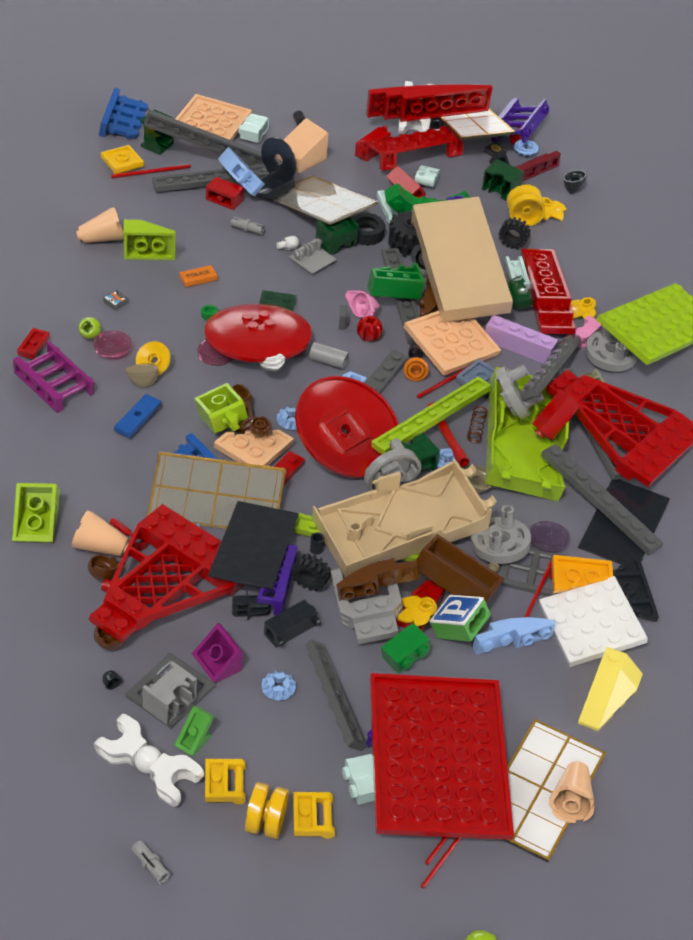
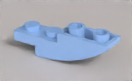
M227 147L218 158L224 168L251 195L255 196L265 185L230 147Z
M534 617L510 618L489 623L487 632L475 636L473 650L477 655L489 652L500 646H507L512 642L516 648L529 646L534 642L547 640L553 636L556 623L554 620Z

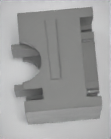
M173 661L169 663L171 670L165 671L164 675L156 683L150 684L149 687L146 685L142 687L143 708L165 724H169L180 713V705L188 706L196 699L197 678Z

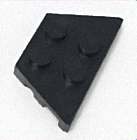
M636 557L632 563L628 565L624 563L613 570V576H615L635 615L657 622L659 615L640 557Z

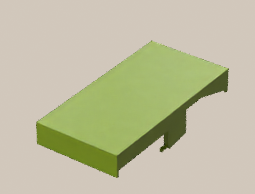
M495 367L490 379L491 391H489L485 484L559 501L565 489L563 476L541 454L543 450L554 444L563 450L568 440L569 421L552 440L546 436L544 438L539 436L535 432L537 428L532 425V422L554 396L548 393L545 387L541 392L545 400L531 406V409H529L531 415L520 419L518 415H513L501 395L502 389L496 380V370L500 367ZM527 375L516 381L521 391L524 385L533 377L532 375Z

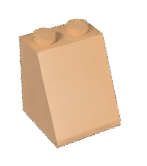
M307 118L284 139L295 155L297 162L296 172L298 173L327 159L329 133ZM278 155L277 158L282 161L281 156Z

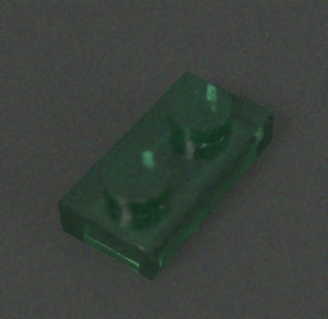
M263 290L259 304L275 305L294 311L297 295Z

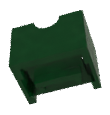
M155 109L153 110V111L158 112V113H160V114H163V115H165V116L171 117V116H169V115H167V114H164V113H162V112H160V111H158V110H155ZM146 116L140 120V123H142L143 126ZM144 126V142L141 143V147L161 155L174 144L173 136Z
M497 159L484 171L482 190L485 191L488 188V193L498 192L501 195V199L507 201L510 191L522 185L524 171Z
M351 216L333 224H327L318 220L316 238L322 241L321 247L327 253L333 254L338 252L341 245L346 246L347 244L348 247H351V242H353V245L357 244L359 224Z
M425 433L415 436L410 444L401 442L405 449H409L416 454L421 463V472L430 469L432 471L437 470L440 450Z

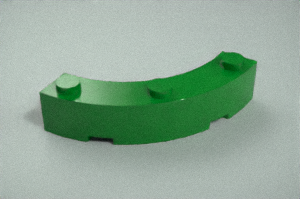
M399 183L384 190L386 203L397 213L412 212L413 205L446 201V199L436 200L435 198L415 197ZM463 191L453 196H449L454 197L462 195L463 198H470L466 191Z

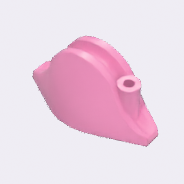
M364 291L346 292L345 297L352 312L357 317L377 314L380 304L369 293Z

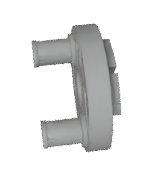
M605 328L593 333L586 343L585 353L592 364L601 369L614 372L625 371L633 367L637 362L638 357L634 353L632 354L626 346Z
M524 364L511 371L506 366L496 370V380L502 389L501 395L514 416L518 415L520 419L530 416V407L545 400L542 393L535 397L521 399L519 394L521 390L516 381L529 375Z
M400 439L392 440L389 444L392 450L376 458L365 470L364 481L369 491L376 489V483L372 484L371 481L377 480L381 476L400 472V485L417 480L420 475L421 463L413 451L404 448Z
M504 505L501 508L502 517L490 518L488 530L471 535L472 549L481 559L491 563L506 564L522 559L529 552L531 533L523 523L513 519L514 508L510 506V511H508L509 505Z

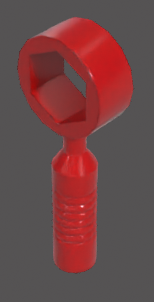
M116 518L110 520V525L124 535L132 537L133 533L130 528ZM146 541L142 543L135 542L133 547L137 550H144L149 546V543Z

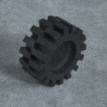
M510 217L504 221L500 228L499 239L502 240V244L506 243V247L510 245L511 249H514V247L516 249L523 248L531 235L530 226L525 225L526 221L521 222V218L516 220V217H513V219ZM509 230L518 232L520 236L512 235Z
M307 553V555L302 554L291 570V575L294 576V581L298 580V585H303L302 588L306 589L308 587L309 591L313 589L318 591L324 588L330 578L331 569L327 567V562H322L323 559L321 557L317 559V555L311 557V554Z

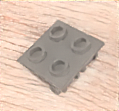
M315 238L310 243L308 242L302 245V247L295 249L293 254L289 256L290 259L311 274L337 261L336 258L321 249L322 241L319 238Z

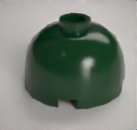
M522 275L511 279L507 283L513 300L512 308L519 311L533 307L528 287L523 284L525 280Z

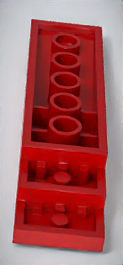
M440 84L368 90L366 115L367 118L383 116L384 120L399 118L400 122L485 112L489 111L493 87L492 85Z
M521 249V255L530 281L529 293L540 333L575 334L576 327L573 321L574 313L571 307V296L554 249Z

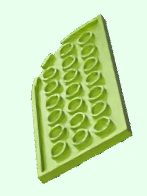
M674 283L602 313L597 317L596 321L641 361L649 365L693 344V296L683 290L682 286Z

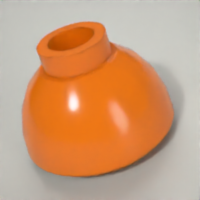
M413 357L406 361L403 371L407 379L418 382L427 376L429 368L424 359Z

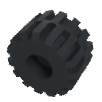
M410 211L394 215L389 225L388 245H390V249L399 248V252L405 258L407 255L411 256L413 248L420 244L414 224L411 225L412 212Z

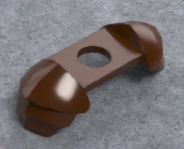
M236 384L232 388L242 398L245 409H248V418L238 423L240 428L235 430V432L244 434L245 431H249V422L255 417L251 404L252 395L243 384Z

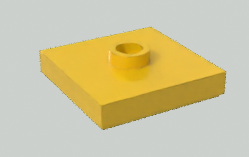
M130 145L100 153V157L114 174L144 166V161Z

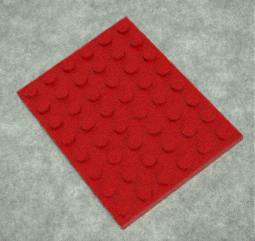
M371 673L369 680L376 834L512 840L514 830L499 680Z

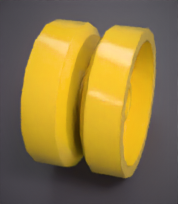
M520 185L508 194L506 202L511 219L513 217H516V220L521 218V222L526 221L525 225L529 226L536 225L542 220L545 215V207L541 192L537 187Z
M257 782L247 809L245 832L257 835L264 824L265 836L277 840L285 818L289 789L277 787L274 789L270 799L271 790L269 784Z

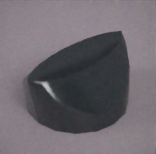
M581 170L570 171L563 176L565 187L570 194L575 193L587 178L586 172Z

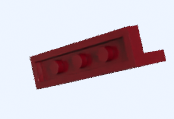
M557 150L549 154L546 153L515 167L524 171V182L558 167L561 153Z

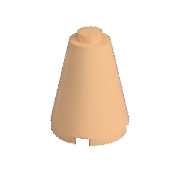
M115 207L78 227L79 230L76 231L79 241L83 240V243L124 239Z
M87 510L80 521L79 529L75 532L72 547L121 557L129 544V538L94 512Z
M579 761L568 764L549 800V806L553 809L552 813L564 822L576 823V820L583 819V822L587 821L592 817L595 809L589 768L586 764Z

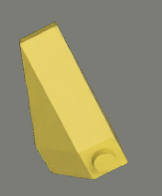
M606 647L578 724L599 731L617 709L622 707L626 700L636 693L643 673L626 653Z

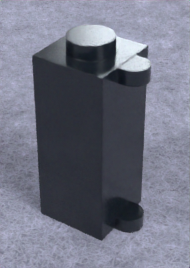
M304 599L264 622V635L276 648L280 647L307 630L318 626L320 620L317 617V610Z

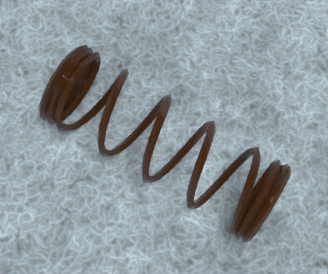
M476 406L473 409L471 424L467 434V440L471 443H479L482 439L483 423H485V417L487 416V409L483 406ZM477 408L484 409V410H485V412H484L485 415H483V416L477 415L475 412L482 411V410H477V411H475V409H477ZM474 418H483L484 422H476ZM472 424H482L483 427L480 429L478 427H474ZM475 428V429L481 430L482 432H481V434H480V433L477 432V431H471V430ZM469 435H479L480 439L474 440Z

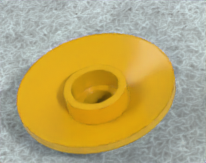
M157 341L144 344L136 355V364L150 363L158 367V376L166 371L171 360L169 349L163 343ZM158 358L157 362L154 364V359Z

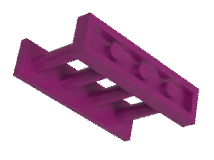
M50 341L47 342L46 354L29 362L24 361L19 356L13 359L14 373L56 413L63 411V401L65 398L83 389L90 396L94 394L93 379L87 376ZM50 359L56 363L40 372H35L32 369ZM61 369L66 373L51 382H46L43 379ZM71 379L77 383L62 392H57L54 389Z

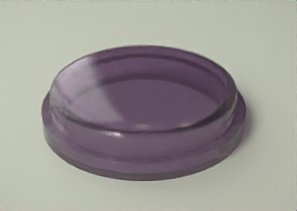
M540 521L533 524L529 530L531 533V543L539 550L545 552H559L567 547L570 541V534L567 529L555 522Z

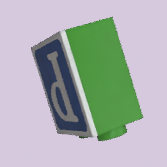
M449 595L431 618L430 623L437 639L471 642L491 614L484 597Z

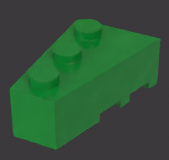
M413 263L410 267L399 265V268L394 269L387 266L371 268L367 287L370 296L421 299L425 280L418 263Z

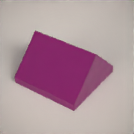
M217 623L191 653L214 683H218L242 671L243 658L242 650L223 626Z

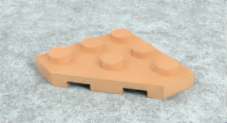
M272 430V433L264 437H256L250 431H245V434L226 432L214 442V448L240 464L268 467L294 444V438L281 430Z

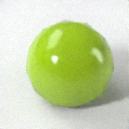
M86 317L80 321L78 330L83 338L94 339L100 334L101 326L94 317Z

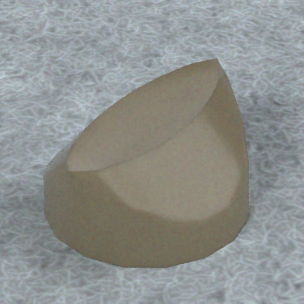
M136 364L125 369L133 385L138 388L149 387L157 380L158 367L154 364Z
M474 466L476 468L475 474L467 478L477 494L488 490L492 485L485 484L486 468Z

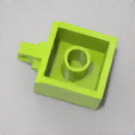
M228 383L194 398L199 416L214 433L223 431L228 427L235 431L240 428L238 423L248 418L242 398Z

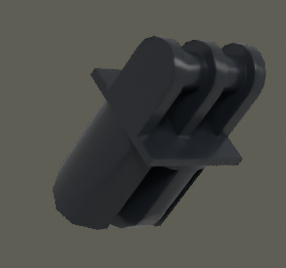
M246 591V595L234 596L232 598V615L235 617L247 616V620H249V616L269 615L271 605L257 603L258 595H248V591Z

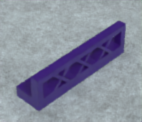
M288 544L286 550L288 552L284 555L281 564L283 567L279 569L277 575L279 581L274 584L273 589L260 588L257 603L273 605V615L283 612L293 577L291 570L297 561L296 545ZM272 591L275 594L274 598L263 596L265 593Z

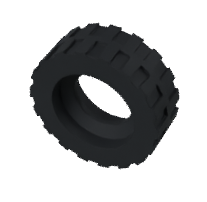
M370 213L352 216L359 224V228L369 227L374 229L373 231H364L358 228V244L369 246L380 243L383 240L385 223L380 216Z

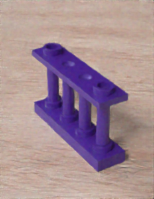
M513 98L498 117L510 127L521 128L513 129L514 132L490 134L491 142H497L502 135H521L522 143H526L549 113L547 100L543 99L538 106H521L519 98ZM521 112H533V113H532V114H526V113H521Z

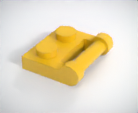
M205 759V802H233L238 805L246 802V794L244 793L246 762L243 759ZM228 770L235 771V791H228Z
M293 792L294 836H322L325 839L335 837V828L332 825V804L334 802L332 793ZM316 803L323 805V825H317Z

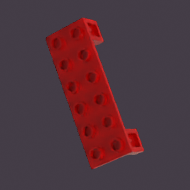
M441 126L439 129H427L424 132L415 131L413 134H401L398 137L390 136L382 140L374 139L372 142H368L367 146L380 153L379 169L385 171L396 167L397 153L447 143L446 156L462 155L463 137L461 138L455 131L450 130L449 127Z

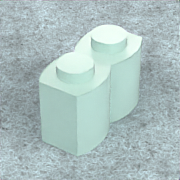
M251 113L239 127L240 139L259 143L269 128V118Z
M367 754L345 759V767H342V774L344 780H348L350 784L349 793L351 798H355L358 805L374 801L373 756Z

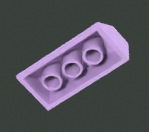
M493 315L486 325L485 332L498 346L540 363H545L546 358L561 343L558 339Z

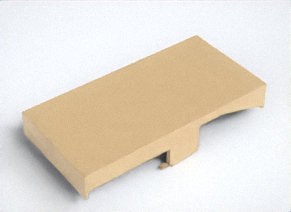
M479 196L413 205L411 225L414 224L422 249V259L442 322L511 313L513 300Z
M453 459L452 462L420 479L400 485V472L381 476L377 480L371 481L372 484L376 483L375 490L317 509L313 506L312 520L319 532L324 535V541L344 577H347L367 565L379 562L380 559L390 557L397 561L418 554L436 534L449 542H453L488 530L492 513L490 507H493L497 501L493 495L487 500H481L467 478L475 474L476 468L474 465L471 464L469 468L461 469L460 465Z

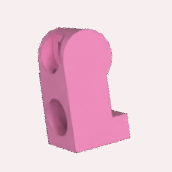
M587 316L584 326L576 329L575 336L579 335L581 338V343L577 347L585 348L588 338L593 333L602 330L603 326L595 318Z

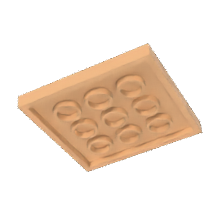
M195 94L176 117V120L233 141L238 134L240 125L244 123L245 118L252 113V110Z
M436 311L405 322L403 327L443 376L468 367L477 359L484 361L500 355L501 352L498 345L474 318L442 322L440 312Z

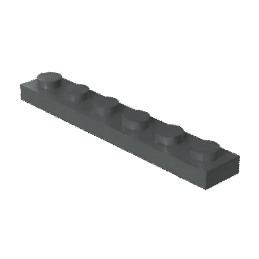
M310 640L306 644L309 652L308 656L315 666V673L323 685L322 690L327 695L329 706L336 716V723L344 735L343 740L350 748L362 751L368 745L326 647L323 644Z

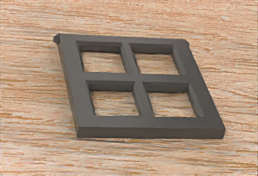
M530 547L527 553L532 555L530 566L514 562L501 565L499 575L505 578L501 586L535 594L538 588L537 585H534L536 574L544 575L546 571L538 568L540 557L551 560L553 555H568ZM509 567L528 571L526 583L507 579ZM542 587L539 595L547 597L555 595L553 594V589Z
M168 653L164 659L125 694V697L158 719L143 708V697L139 693L142 692L144 685L148 686L151 682L156 683L161 678L159 675L169 666V663L171 661L175 662L196 677L197 682L203 686L197 691L196 699L188 706L182 705L180 713L169 724H165L172 729L192 710L193 706H196L217 685L173 654Z

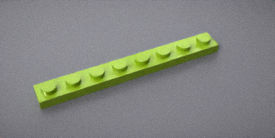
M480 377L474 378L372 441V448L384 454L392 450L389 444L394 439H400L401 442L407 443L415 436L420 435L491 391V384Z

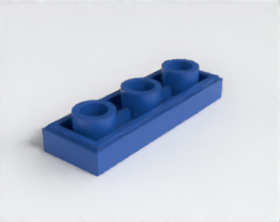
M145 394L114 426V431L131 438L161 406V400Z

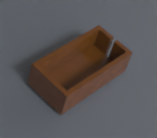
M438 534L428 542L416 559L418 573L434 581L437 586L443 587L452 595L484 597L486 604L494 597L505 579Z

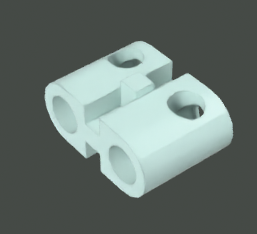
M421 165L416 173L415 181L420 185L433 188L438 180L440 169Z

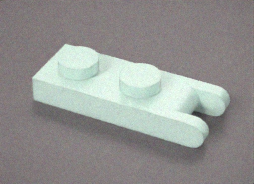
M505 256V264L510 280L522 275L525 280L523 284L529 289L530 281L522 256H518V260L510 261L509 256Z

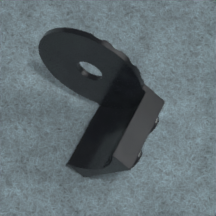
M278 137L266 139L262 145L261 155L269 174L260 178L265 185L256 195L274 200L295 188L294 175L297 170V162L291 147L284 140ZM276 154L281 156L282 164L277 162Z

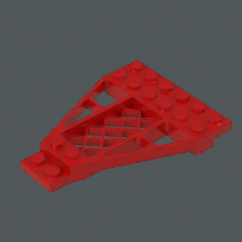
M565 370L550 382L545 389L553 396L561 389L580 405L574 414L616 465L615 471L629 481L636 478L649 487L693 446V421L675 409L584 374L579 378L569 370ZM627 401H629V402H631V403H634V404H636V405H639V406H638V407H634V406H632L630 403H628ZM647 408L665 415L667 418L662 423H657L642 413L641 410ZM626 430H631L633 433H627ZM607 440H612L628 453L624 457H620Z
M162 504L137 524L105 594L103 604L89 615V621L122 643L132 633L145 628L154 620L227 594L233 596L244 584L208 577L221 540ZM137 537H140L157 548V550L147 556L133 546ZM129 556L140 562L123 578H120ZM164 561H174L175 564H165ZM190 571L191 574L181 575L180 572ZM151 572H162V575H152ZM166 572H176L177 575H166ZM203 578L218 588L203 593L194 585ZM149 582V586H139V583ZM153 582H164V586H154ZM168 582H178V585L168 586ZM186 592L193 596L188 599L174 603ZM128 593H136L137 597H132ZM140 593H151V597H140ZM155 593H165V596L155 597ZM145 604H152L153 606L149 608Z

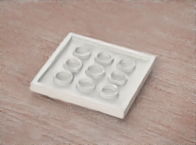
M615 576L601 582L539 599V605L545 618L554 620L556 623L553 634L569 667L603 657L606 647L623 651L647 643L648 638Z

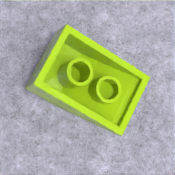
M124 219V259L175 260L176 231L143 220Z
M16 483L12 542L53 543L60 498V489L57 484Z

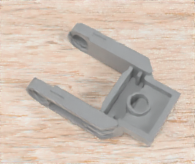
M341 569L330 570L342 624L349 629H355L358 645L392 638L399 634L396 619H398V615L403 611L397 583L386 586L388 596L382 595L349 603L347 599L339 601L336 584L343 580Z

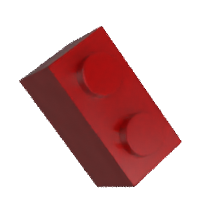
M215 177L206 186V200L235 210L244 201V187Z

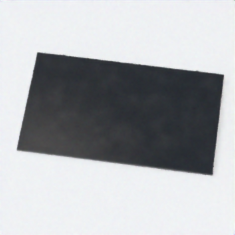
M620 479L611 480L607 491L652 533H655L670 498ZM598 508L578 546L581 550L620 565L624 563L628 565L636 557H640L642 561L645 554L637 544Z
M237 501L208 577L272 590L299 513Z

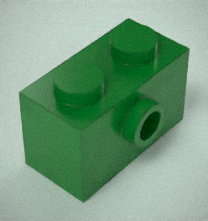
M412 623L381 647L382 658L399 674L403 670H408L416 660L425 657L429 653L430 639Z

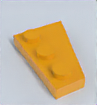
M553 555L552 557L553 594L570 591L613 577L612 561Z

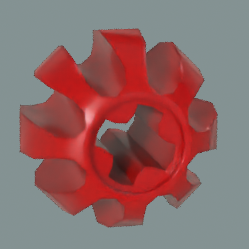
M371 315L361 318L357 324V334L363 341H376L383 332L380 320Z

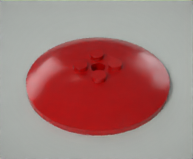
M242 304L225 308L211 316L206 322L204 335L207 343L222 355L246 362H264L267 357H273L278 354H282L285 359L298 355L310 344L312 330L309 323L301 315L289 309L269 304Z
M344 376L325 377L310 384L301 394L295 410L296 429L302 444L309 454L328 470L350 478H364L365 470L376 458L382 455L372 448V441L399 425L393 409L384 397L369 385ZM341 428L347 429L349 434H345Z

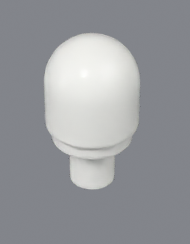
M289 236L282 239V242H277L276 246L278 249L293 250L299 246L300 242L296 236Z

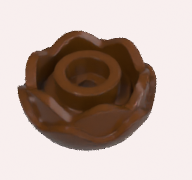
M265 416L254 417L248 425L250 432L256 437H264L272 430L271 421Z

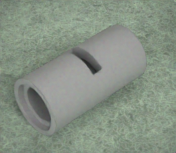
M314 342L310 350L309 359L344 370L349 359V352Z

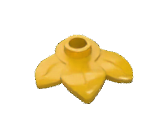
M542 197L545 207L543 219L548 220L551 216L562 221L564 218L563 212L567 210L566 207L558 201H551L549 198Z
M585 297L581 300L571 301L574 313L573 319L583 317L585 320L587 316L595 318V299Z
M418 596L402 598V604L406 609L398 615V620L405 623L414 622L416 626H422L430 620V616L436 613L437 604L429 597L422 599Z

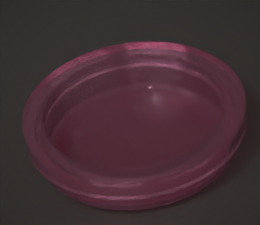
M121 331L100 333L93 341L94 350L105 358L122 357L128 353L132 345L131 338Z
M206 339L198 346L197 354L199 359L208 365L222 366L233 360V358L222 355L214 350L207 343Z

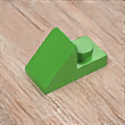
M193 706L174 746L194 756L210 739L212 734L208 732V729L215 716L198 706Z

